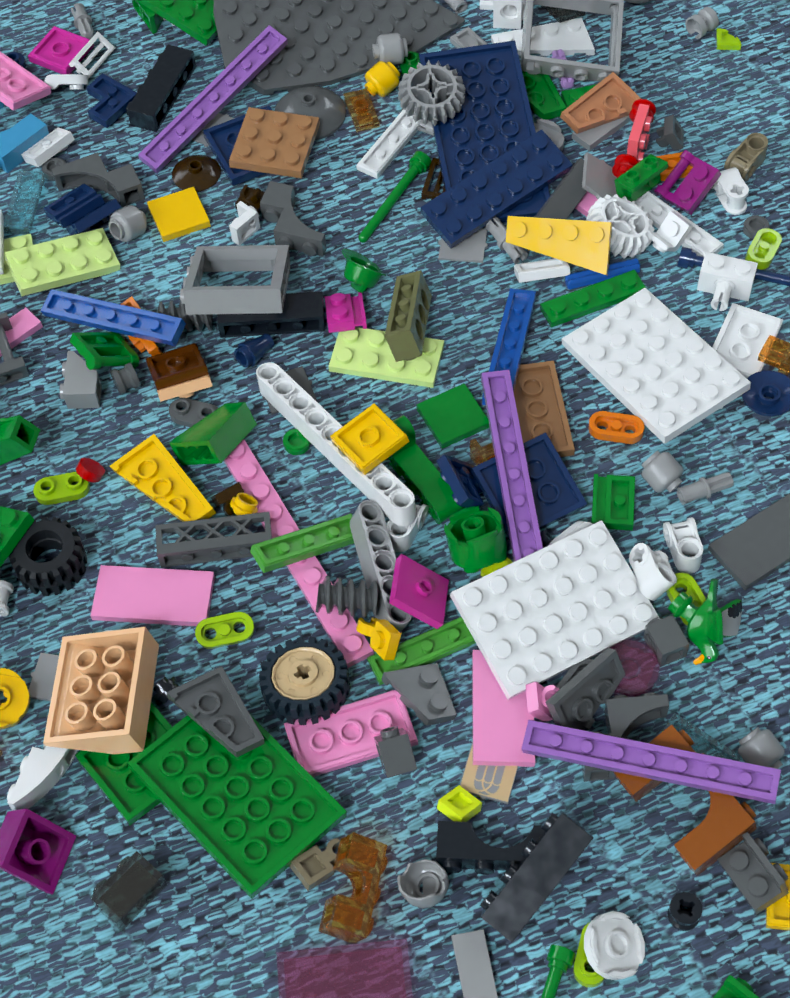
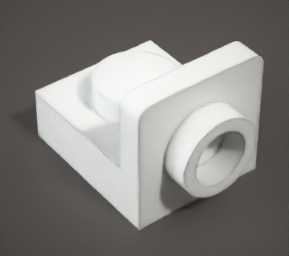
M242 201L236 204L239 217L235 218L229 225L232 241L239 246L260 229L257 210Z
M670 211L657 232H651L653 235L651 239L653 241L652 245L663 253L666 251L676 252L694 226L675 211Z

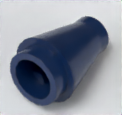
M265 333L260 337L240 343L234 351L236 360L245 368L248 366L253 367L274 347V341L269 334Z

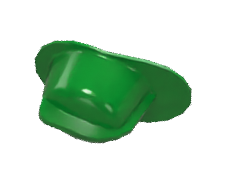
M342 249V254L346 258L344 277L350 281L351 287L356 291L362 293L366 288L373 289L382 275L386 276L375 263L364 255L350 249Z

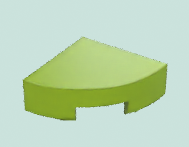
M717 28L716 30L717 50H741V41L738 37L735 38L726 29Z

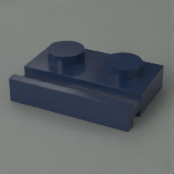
M84 183L43 209L48 218L58 225L61 224L62 228H65L105 202L101 194H97L94 189Z
M117 199L106 201L103 205L65 228L70 235L91 231L93 229L92 225L98 221L101 224L110 219L112 213L121 208Z

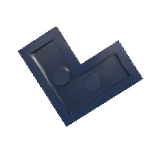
M102 73L86 87L88 94L99 100L88 111L89 118L108 128L126 112L129 102H132L137 92Z
M445 454L436 461L441 469L440 475L442 479L449 484L453 491L452 497L459 506L467 508L479 506L480 508L484 504L479 495L482 490L471 473L475 465Z

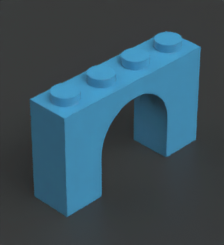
M0 101V109H2L4 104ZM30 113L10 129L0 132V168L9 173L25 161L21 154L49 134L47 125Z

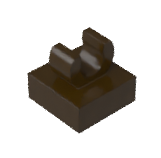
M245 184L240 192V197L235 203L236 210V204L242 201L246 205L254 207L258 214H260V201L265 192L259 188H249Z
M240 482L212 496L211 499L216 507L223 504L224 513L230 516L233 514L230 510L231 499L236 497L238 493H243L244 490Z

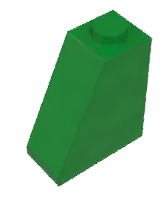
M246 402L225 403L174 438L169 444L181 465L218 464L225 460L257 423Z

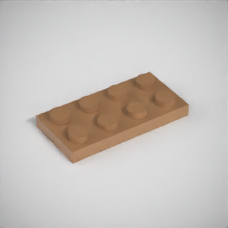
M554 361L520 365L514 388V397L523 443L546 432L560 457L574 456L575 448Z

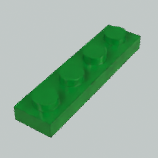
M632 270L540 304V310L552 328L618 304L646 287L636 271Z

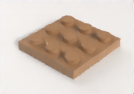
M248 107L229 159L230 168L302 178L320 126L319 117Z

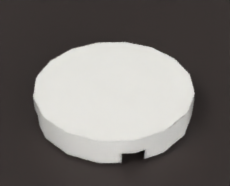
M611 911L596 916L588 924L584 934V950L587 960L594 971L605 979L621 980L633 976L637 972L639 964L643 963L645 957V941L641 929L636 923L633 924L628 919L630 918L629 916L621 912Z

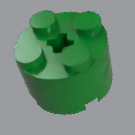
M473 506L459 510L449 518L450 523L448 525L445 524L444 531L451 560L454 564L463 568L464 572L476 573L481 568L505 561L507 558V542L502 518L498 511L489 507L488 511H480L479 506Z

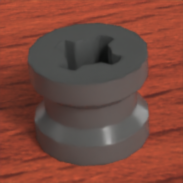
M130 362L125 364L124 368L120 370H110L111 377L120 395L125 394L130 388L137 389L141 387L137 374Z

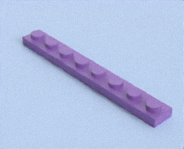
M269 25L138 154L139 160L158 174L288 44L287 38Z
M502 370L482 373L481 382L515 562L542 549L543 546L510 371Z
M528 720L521 748L522 752L526 754L776 804L781 776L780 769Z

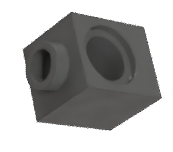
M673 615L665 618L657 617L645 626L643 639L659 667L687 657L689 642Z
M398 726L388 727L380 731L381 735L374 737L382 769L387 778L417 769L408 733L403 728L398 729Z

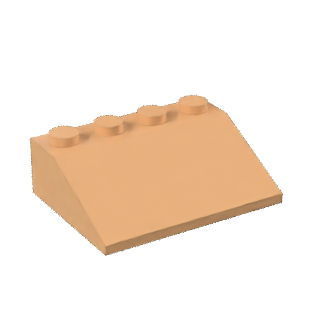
M146 627L62 637L43 741L45 746L107 754L142 752L144 750L159 644Z

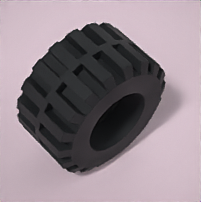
M42 517L39 522L34 520L9 555L10 562L25 589L30 588L31 592L36 595L40 590L43 596H49L50 591H54L55 595L61 594L60 589L64 587L67 591L73 588L71 583L74 581L78 584L81 580L79 573L85 574V564H87L86 552L75 527H71L70 523L66 520L61 523L60 518L53 517L52 520H49L48 517ZM47 550H61L60 554L51 561L44 563L35 562L36 558Z

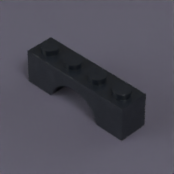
M438 821L436 862L447 873H459L462 869H475L476 873L482 875L493 874L494 870L506 871L511 864L515 867L520 864L524 858L520 853L532 838L537 842L545 831L541 829L542 825H534L528 837L518 845L509 848H497L480 840L473 831L470 822Z

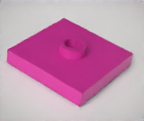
M54 26L29 53V62L60 74H70L76 67H71L69 63L90 39ZM93 44L85 52V54L78 60L79 62H81L84 59V57L91 51V49L94 47Z
M401 554L396 558L389 603L435 629H439L444 624L449 580Z

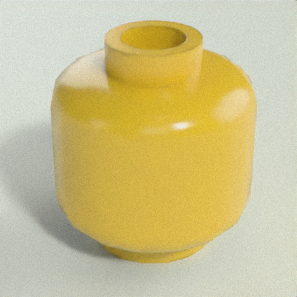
M379 61L366 72L364 77L367 83L364 86L372 96L378 94L380 97H386L399 85L398 77L400 73L391 62Z

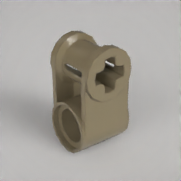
M761 133L748 135L730 153L726 159L724 169L736 167L742 179L747 181L766 158L767 137Z

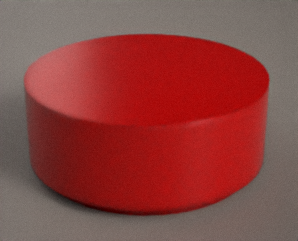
M81 458L76 466L77 474L84 480L92 483L100 482L105 473L104 467L90 458Z

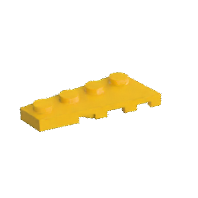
M508 216L506 242L608 275L612 222Z
M155 434L110 465V468L182 522L209 519L216 514L213 507Z

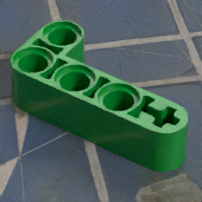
M402 415L393 420V422L408 436L409 442L388 457L391 461L389 464L399 477H404L406 480L405 484L413 494L420 497L422 500L420 503L428 505V513L436 523L441 524L448 520L455 512L464 509V507L459 506L452 497L453 491L449 484L442 479L440 472L418 447L414 428L410 421Z

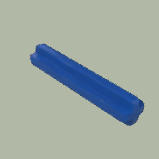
M637 258L609 264L608 275L589 269L571 273L565 276V284L571 290L599 283L632 270L639 273L640 263Z

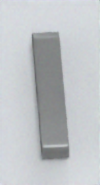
M365 500L359 504L349 522L367 589H369L373 581L378 586L375 618L378 620L387 619L402 633L411 620L412 615L389 603L396 555L380 505L372 500Z

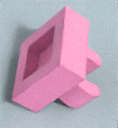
M538 682L527 684L528 713L542 722L553 720L545 702L560 689L555 685L543 687Z

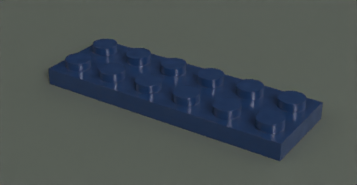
M541 129L423 205L420 213L451 249L485 227L490 220L493 222V218H499L568 173L573 164Z

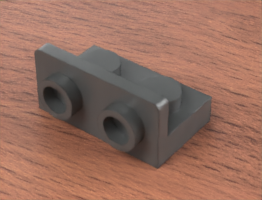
M745 832L742 834L743 842L717 860L757 915L789 893L785 883L788 880V876L778 863L772 865L766 856L769 852L763 842L758 837L753 840L749 833Z

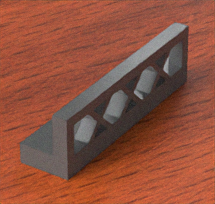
M269 512L155 525L157 557L161 568L253 557L250 552L252 545L272 539ZM264 522L265 532L252 533L248 530V527L252 523ZM224 526H233L237 529L232 536L224 537L219 533ZM198 529H204L208 532L205 538L195 540L190 535ZM175 532L180 536L174 543L163 544V534Z

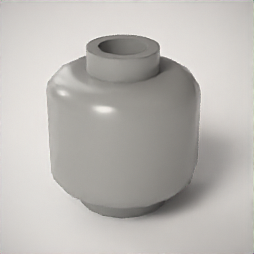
M399 33L381 34L377 37L376 44H372L374 59H379V61L398 65L403 63L404 57H408L406 38H402Z
M133 205L125 206L110 216L108 225L110 233L117 240L130 242L146 232L147 218L145 213Z
M656 451L641 465L644 468L641 473L642 478L657 493L663 492L666 489L671 493L683 482L680 476L683 474L684 469L669 452L660 453Z
M757 727L738 741L741 745L738 748V755L743 762L775 769L783 765L779 759L784 756L785 749L769 729L761 731Z

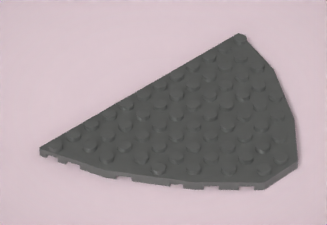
M214 0L213 9L224 69L269 25L287 38L288 44L247 84L263 95L274 94V91L286 89L290 92L304 86H328L349 77L353 78L365 74L379 62V59H374L372 44H376L377 37L381 34L399 33L402 38H406L408 52L419 53L465 24L464 18L433 0Z

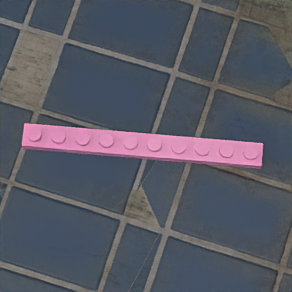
M243 439L225 458V464L236 482H240L244 490L243 493L253 496L258 501L257 513H270L272 539L298 531V526ZM316 556L287 565L333 645L337 647V651L340 650L342 652L347 667L349 668L374 655L373 649L370 647L365 636L356 630L357 623L351 617L348 608L345 609L343 615H339L337 606H334L331 614H327L325 605H322L319 613L316 612L319 583L322 584L325 576H327Z

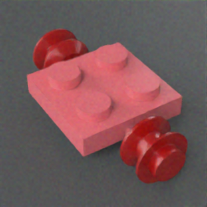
M638 99L632 104L629 117L633 122V126L628 139L627 154L618 155L612 168V173L617 178L644 159L645 152L641 151L647 149L650 134H646V131H650L651 123L656 113V106L647 99Z

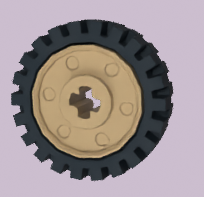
M298 637L296 644H293L291 639L285 641V648L279 644L275 647L276 654L270 651L266 656L267 661L262 662V671H259L261 693L269 711L273 715L276 713L277 718L282 721L286 718L287 722L293 725L296 719H298L300 725H306L307 719H311L312 724L319 723V716H322L325 721L330 718V710L336 714L340 710L339 704H345L346 695H349L350 691L349 671L340 650L337 651V647L332 643L328 646V642L324 639L317 643L316 637H309L308 642H305L304 637Z

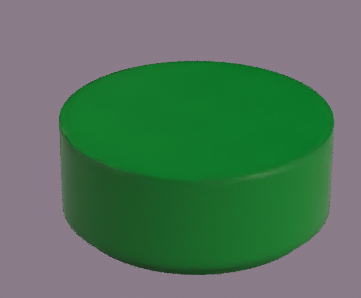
M298 429L289 430L283 437L284 449L289 454L301 455L310 448L311 443Z

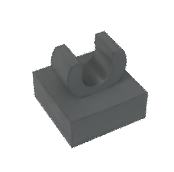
M674 115L665 117L664 126L656 130L660 137L656 139L657 144L660 147L670 145L673 150L683 149V128Z

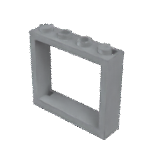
M525 0L520 60L522 71L529 74L551 75L555 78L568 77L578 81L590 80L601 82L612 72L618 76L620 72L624 0ZM541 5L611 15L608 66L530 55L533 6Z
M289 245L197 246L194 256L190 257V266L187 267V277H184L183 289H180V300L182 304H185L186 315L282 313L290 274ZM273 271L271 285L199 287L203 272Z

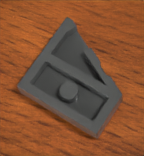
M437 663L383 673L382 682L386 686L390 684L401 695L400 700L408 708L414 710L416 716L426 726L454 720L457 716Z

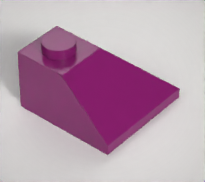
M27 808L8 811L0 828V869L52 895L76 835Z

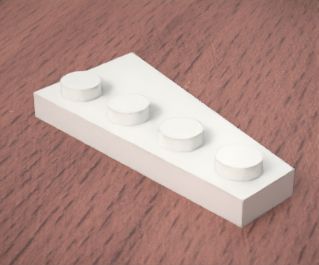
M576 18L532 27L530 54L550 56L554 50L562 49L566 56L574 55V53L594 55L595 49L582 18ZM523 29L492 34L491 42L493 44L515 40L518 56H521Z

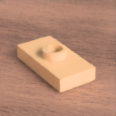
M205 375L157 390L160 402L178 396L179 398H188L193 396L195 391L212 387L210 376Z

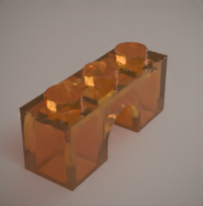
M354 832L340 839L333 870L348 876L353 886L351 898L337 894L326 900L319 932L350 943H356L369 936L374 924V919L372 918L373 908L381 893V889L378 887L380 876L387 866V857L385 856L386 844Z

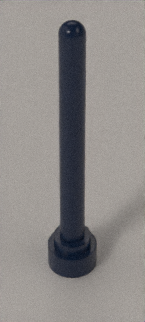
M682 247L677 267L684 269L688 267L693 268L694 265L702 267L704 257L696 255L697 252H692L691 248ZM756 269L754 279L790 286L789 275Z

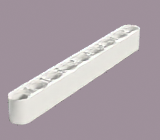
M268 362L261 364L257 368L256 375L261 395L298 429L369 500L380 505L383 513L394 524L408 526L415 521V498L413 492L382 463L364 475L330 438L333 433L343 426L277 364Z

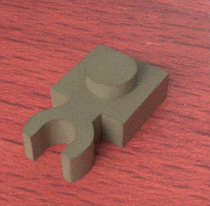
M338 838L330 840L326 850L321 851L315 845L291 862L289 867L307 891L334 875L335 868L332 865L340 866L348 860L350 854L348 851L341 855L333 852V849L339 846L340 840Z

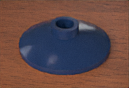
M767 370L756 372L747 378L751 382L750 390L742 394V399L750 410L759 415L771 417L783 415L790 411V378L780 372Z

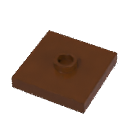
M196 343L145 359L157 390L209 375L207 366Z

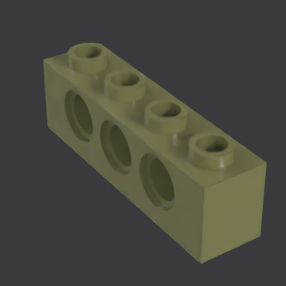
M421 270L396 277L385 331V338L396 362L413 360L422 356L432 295Z

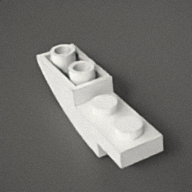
M43 745L44 750L32 747L29 755L25 756L21 762L20 775L16 784H12L8 791L7 803L12 811L29 809L44 797L67 771L79 750Z

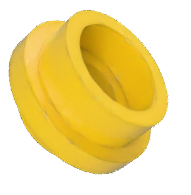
M238 493L236 497L231 499L230 506L236 515L253 514L258 511V501L247 493Z

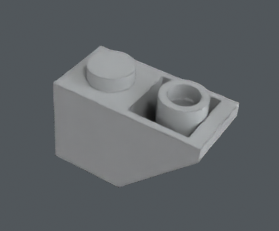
M68 351L67 361L62 363V374L65 379L64 383L60 384L61 400H65L68 409L100 408L102 385L98 372L96 370H89L86 366V361L74 351Z

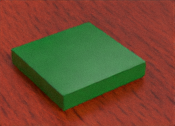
M465 383L416 404L417 411L442 449L490 428L488 418Z

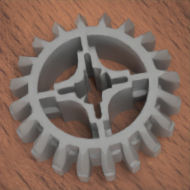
M429 60L425 66L418 62L417 69L410 67L408 74L404 73L402 81L399 83L398 99L402 110H406L407 117L413 116L415 123L420 119L423 120L424 125L428 121H432L435 126L439 120L445 124L447 117L454 119L455 112L460 113L461 106L465 101V87L462 76H457L456 69L450 70L448 64L442 67L439 60L436 65H431Z

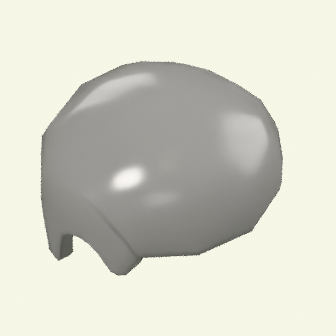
M427 859L408 863L405 872L397 877L401 895L410 905L422 909L438 904L444 898L449 887L446 870L438 862ZM421 883H423V894L420 892Z

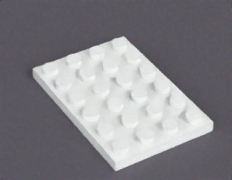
M643 288L562 338V345L626 408L639 417L644 425L664 444L750 390L751 382L646 288Z
M602 520L456 589L450 594L452 601L507 700L525 692L527 684L533 682L540 684L570 669L573 665L602 653L607 647L612 648L645 631V626L651 620L659 617L649 599L639 590L635 575Z

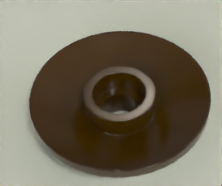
M192 155L183 158L175 165L172 171V179L177 187L182 190L194 187L196 192L204 191L214 186L221 175V168L218 162L206 155Z

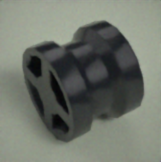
M681 892L676 894L672 898L667 911L670 924L680 931L694 929L698 925L702 914V904L700 899L692 893Z

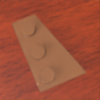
M612 72L562 111L560 118L578 134L629 116L633 102L641 98Z

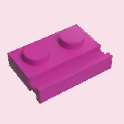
M359 292L358 296L353 297L350 294L342 293L324 296L329 333L355 330V326H363V329H367L362 293Z

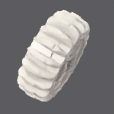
M617 194L613 197L610 195H606L604 198L600 197L590 207L586 217V221L612 222L610 252L613 253L614 257L620 254L624 259L627 256L633 258L635 255H640L644 252L652 241L653 235L651 232L655 230L652 226L654 221L648 218V212L642 211L643 206H637L634 201H628L626 196L620 198Z

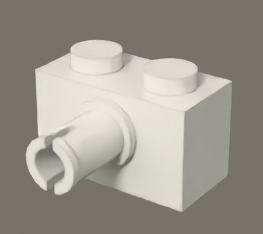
M706 252L700 270L697 290L714 294L711 307L717 310L718 304L721 302L719 311H724L728 308L730 297L749 301L758 263Z

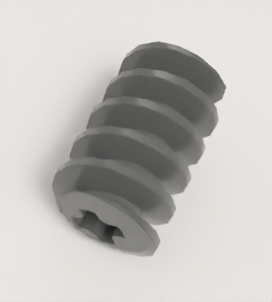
M170 300L168 308H165L163 302L159 301L158 313L182 318L186 323L185 328L188 333L193 331L194 325L199 332L203 331L204 324H206L209 331L213 330V314L186 315L185 304H182L181 300L179 307H176L173 300Z
M325 576L322 584L319 583L316 612L319 613L322 605H325L327 614H331L334 606H337L339 615H343L345 609L349 608L351 617H354L357 610L360 609L362 617L366 618L369 611L372 610L375 619L378 598L377 583L373 581L369 589H367L365 581L361 580L358 587L355 588L353 579L349 578L346 586H343L341 577H337L334 585H331L330 577Z

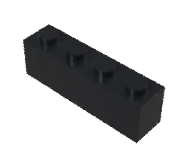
M167 45L163 53L159 54L153 69L149 70L146 80L139 86L136 96L127 106L126 113L129 116L131 126L154 132L158 131L196 68L194 51Z
M323 292L286 293L282 313L217 314L220 338L259 336L265 333L275 335L325 331Z
M562 810L557 816L553 812L549 815L541 826V829L545 832L537 842L532 838L520 853L524 856L517 867L511 864L500 879L504 883L497 893L491 890L480 904L484 909L481 912V918L511 943L594 838Z

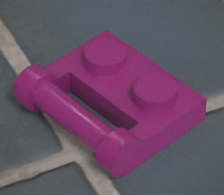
M684 150L679 156L681 158L663 184L656 187L654 193L692 215L721 176V172L719 169L695 157L689 151ZM688 165L692 166L693 168L674 193L669 192Z

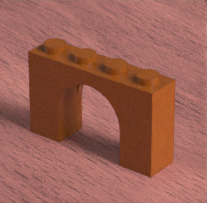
M670 725L649 742V744L695 752L691 747L694 742L683 729L678 732L673 725ZM614 772L617 780L636 802L663 782ZM708 791L710 794V808L707 816L696 828L674 844L677 853L696 876L743 840L742 834L748 832L750 835L757 829L756 823L753 820L757 816L745 801L740 804L732 795Z

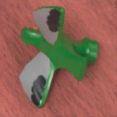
M716 578L711 579L708 596L699 607L693 604L692 596H688L684 591L668 607V610L673 613L674 617L681 616L688 622V638L701 651V655L693 660L695 665L716 661L719 652L715 643L722 645L723 637L736 636L741 622L742 601L740 599L731 601L722 608L717 607L719 579Z

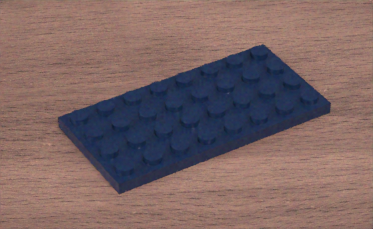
M515 40L419 54V63L423 66L426 65L428 60L431 65H436L439 60L442 67L448 64L450 70L456 69L457 76H462L465 87V101L461 106L460 113L455 112L454 119L447 117L445 124L440 120L437 121L435 126L432 123L445 191L536 133ZM548 186L500 216V221L507 222L508 216L535 217L550 197Z

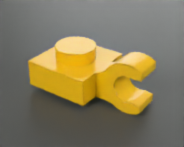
M372 617L370 623H368L363 618H359L356 630L360 634L371 637L370 647L384 661L394 660L401 633L387 619L378 620Z

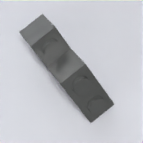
M98 152L51 169L59 191L76 188L85 183L91 188L110 194L117 199L121 207L145 199L142 184L132 164L107 172Z
M270 181L260 201L263 219L271 223L277 222L273 230L275 245H289V250L300 251L308 256H324L327 249L325 234L307 227L298 219L293 211L296 203L294 186Z
M650 692L639 697L617 695L611 699H606L604 713L608 734L604 735L625 739L640 725L654 719L667 717L669 709L668 695ZM593 731L594 733L603 734L599 731ZM581 765L584 782L615 779L613 771Z

